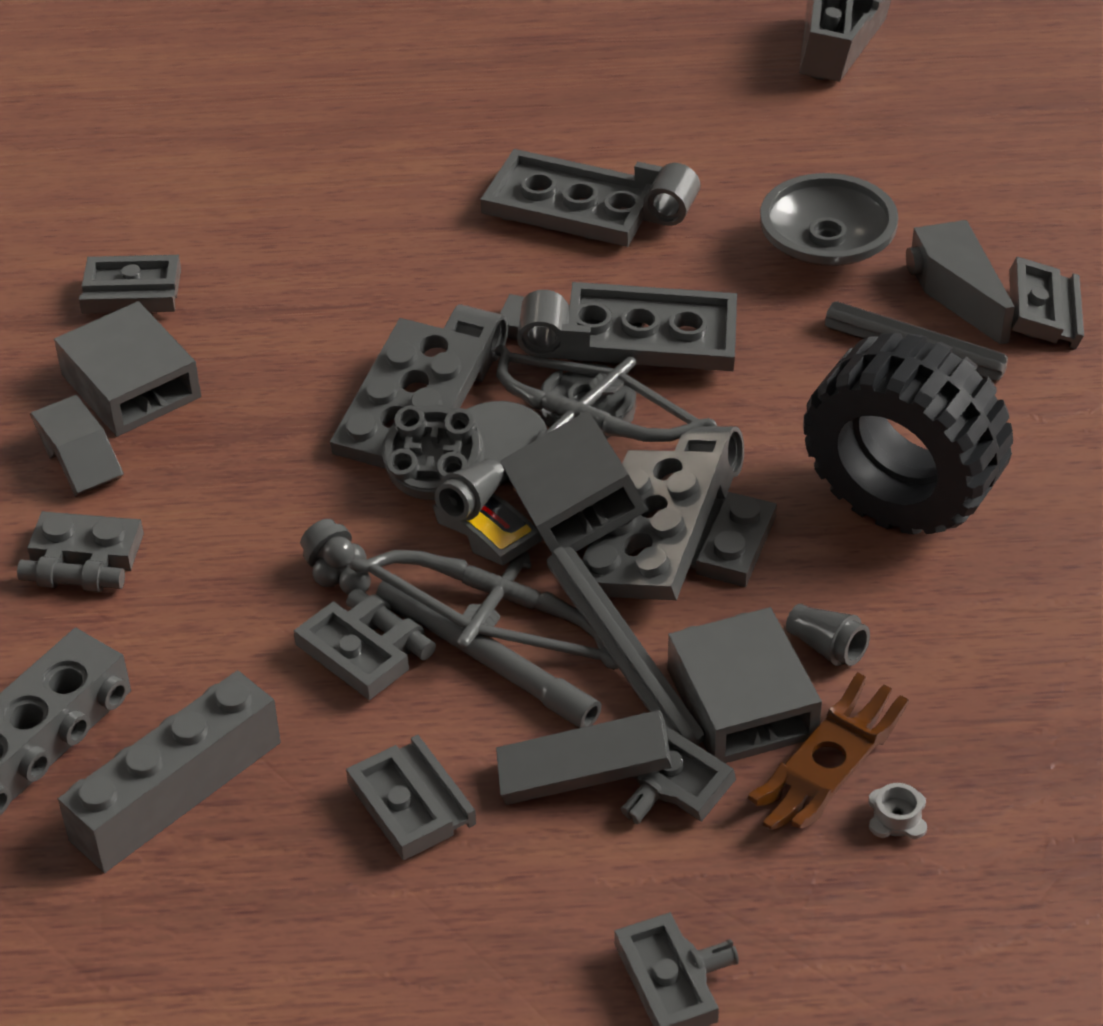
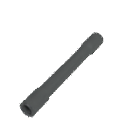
M382 580L376 595L387 601L394 612L405 619L410 618L417 624L422 625L533 695L546 708L576 727L583 728L591 726L596 722L602 705L595 698L566 680L552 676L489 636L477 634L468 647L460 648L457 640L464 628Z

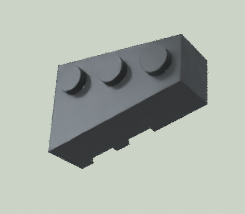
M807 0L799 73L810 75L818 80L829 79L840 82L885 21L891 0Z

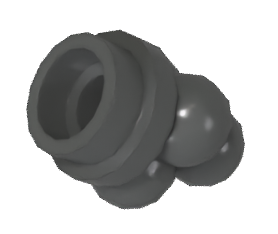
M332 519L320 520L304 532L300 541V545L304 549L303 557L310 567H313L312 575L314 580L322 587H334L339 584L342 591L348 596L353 590L358 588L366 592L371 584L369 572H355L349 567L352 559H367L364 549L358 544L351 543V533L344 525L336 524Z

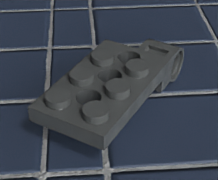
M513 149L482 196L481 213L504 220H513L539 226L547 230L561 231L583 236L587 239H596L628 247L643 220L666 226L681 223L698 195L701 185L697 174L690 167L681 163H669L661 167L637 161L634 166V175Z
M572 282L570 307L563 296L551 290H536L529 293L523 299L517 341L525 353L538 358L615 364L622 363L627 357L632 356L636 359V365L734 371L737 293ZM593 319L598 320L601 323L588 324L583 321ZM644 323L649 326L644 328H638L632 326L631 324ZM690 326L697 330L684 331L679 329V327Z
M459 304L453 310L444 328L399 318L330 440L332 454L385 468L382 447L389 428L384 425L388 421L395 419L396 413L401 408L409 405L417 407L446 405L460 408L474 381L483 382L493 361L499 358L495 348L499 345L505 346L508 334L507 317L502 314ZM432 348H443L446 350V352L439 353L434 357L424 355L426 351ZM413 383L428 385L426 388H421L414 393L404 390Z
M701 426L693 428L680 436L675 451H627L622 464L630 475L648 511L590 543L582 560L607 597L677 601L715 498H726L733 477L738 476L742 469L744 440L742 432L738 427ZM673 473L668 480H661L667 474ZM662 509L658 511L652 518H646V516L649 513L655 510ZM648 547L642 550L638 556H630L637 549Z

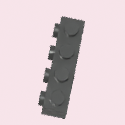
M238 670L220 683L210 686L202 696L178 713L164 719L153 731L132 746L119 751L111 761L87 778L74 783L66 793L57 798L69 842L105 874L281 743L274 699Z

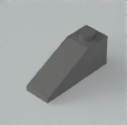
M961 220L915 227L913 230L912 247L906 250V265L909 273L916 275L923 291L997 343H1009L1015 306L968 221Z

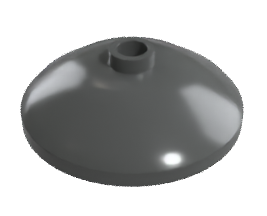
M816 173L789 179L773 188L762 202L760 226L771 244L796 260L821 266H842L861 262L885 249L896 235L898 211L895 203L887 193L868 181L843 174Z

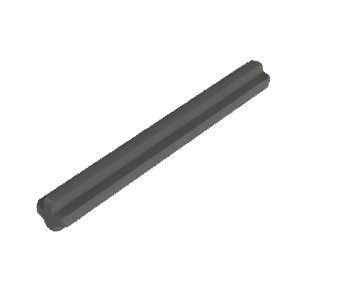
M561 546L554 549L553 555L547 559L548 568L648 711L661 710L667 727L698 746L705 739L704 731L572 547L563 548Z

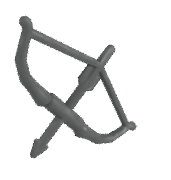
M503 345L495 348L497 356L500 357L496 377L505 389L537 410L544 408L549 412L562 416L549 429L539 430L537 439L586 411L590 412L600 430H603L606 435L630 438L642 442H671L680 439L683 433L693 428L717 426L715 420L696 418L628 376L627 373L636 365V359L632 356L627 357L616 368L611 369L511 353ZM509 362L594 375L596 377L589 382L591 390L577 402L565 396L552 392L547 393L514 380L508 373ZM626 385L687 424L670 429L646 428L610 416L606 411L591 406L603 395H614L621 387Z
M392 550L366 560L352 559L349 563L351 570L373 574L464 628L457 640L460 648L468 647L477 634L601 660L607 668L612 670L618 669L616 663L577 608L550 592H543L541 594L536 589L514 582L522 568H531L530 556L527 551L509 561L510 564L502 576L495 575L476 566H468V563L462 559L415 550ZM394 563L419 565L454 579L462 580L463 584L489 593V595L482 604H470L462 615L383 569L382 566ZM504 599L528 609L534 610L536 608L541 612L565 619L580 626L592 636L598 649L495 627L500 619V615L494 609L500 600Z

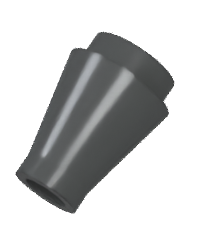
M487 458L479 464L443 476L435 491V502L440 512L452 521L474 519L496 489L505 482L506 475L502 465L494 459Z
M797 604L790 611L786 621L788 633L801 639L835 666L843 664L855 665L861 660L869 644L870 630L868 626L862 624L861 619L857 615Z

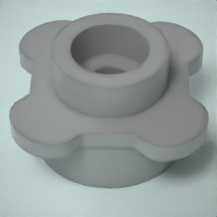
M891 783L870 793L868 803L874 809V817L869 822V829L875 836L885 838L889 835H906L911 839H919L926 834L927 823L922 819V810L925 808L926 798L915 788L904 783Z

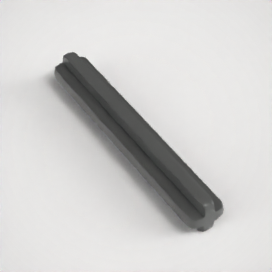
M832 302L826 313L825 325L828 328L861 339L873 336L879 337L881 334L901 333L902 338H905L908 334L926 336L927 342L934 345L941 341L953 347L952 353L961 359L967 356L978 365L976 371L983 378L988 376L992 381H1000L1007 368L1008 357L1004 353L842 302Z

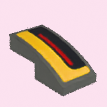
M494 493L479 514L472 520L452 521L440 512L436 504L432 506L438 524L467 535L474 554L500 565H505L543 541L538 529L526 517Z

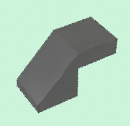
M77 394L30 413L49 458H58L75 497L120 479L124 475L104 429Z

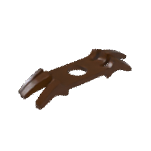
M857 672L840 701L829 708L826 719L786 764L780 763L767 783L756 788L748 795V799L756 806H764L779 800L786 784L791 786L781 803L763 821V826L774 830L792 820L791 826L804 828L821 818L825 806L870 752L878 744L883 745L907 707L909 699L899 695L884 717L873 728L892 692V688L883 684L867 705L856 716L849 718L866 682V676ZM833 747L843 753L845 761L838 767L825 768L818 765L812 755L819 748ZM808 796L813 798L810 801V803L803 809L804 803Z

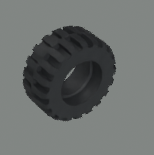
M901 333L881 334L879 337L873 336L859 341L854 348H850L813 392L806 404L807 412L804 414L803 430L804 434L807 435L805 437V446L808 456L815 458L814 469L821 480L826 478L831 484L830 491L839 500L844 498L853 506L851 510L861 517L868 515L875 519L876 525L886 529H890L893 526L899 527L901 533L913 535L919 534L922 530L925 534L944 532L946 529L956 528L966 522L968 517L977 510L1007 467L1012 455L1011 445L1013 444L1012 425L1007 422L1010 418L1008 409L1003 399L998 400L996 398L997 388L988 376L982 378L976 371L978 365L967 356L961 359L953 354V347L941 341L934 345L927 342L926 336L918 334H908L905 338H902ZM887 419L911 431L922 441L927 449L917 446L904 438L892 427Z

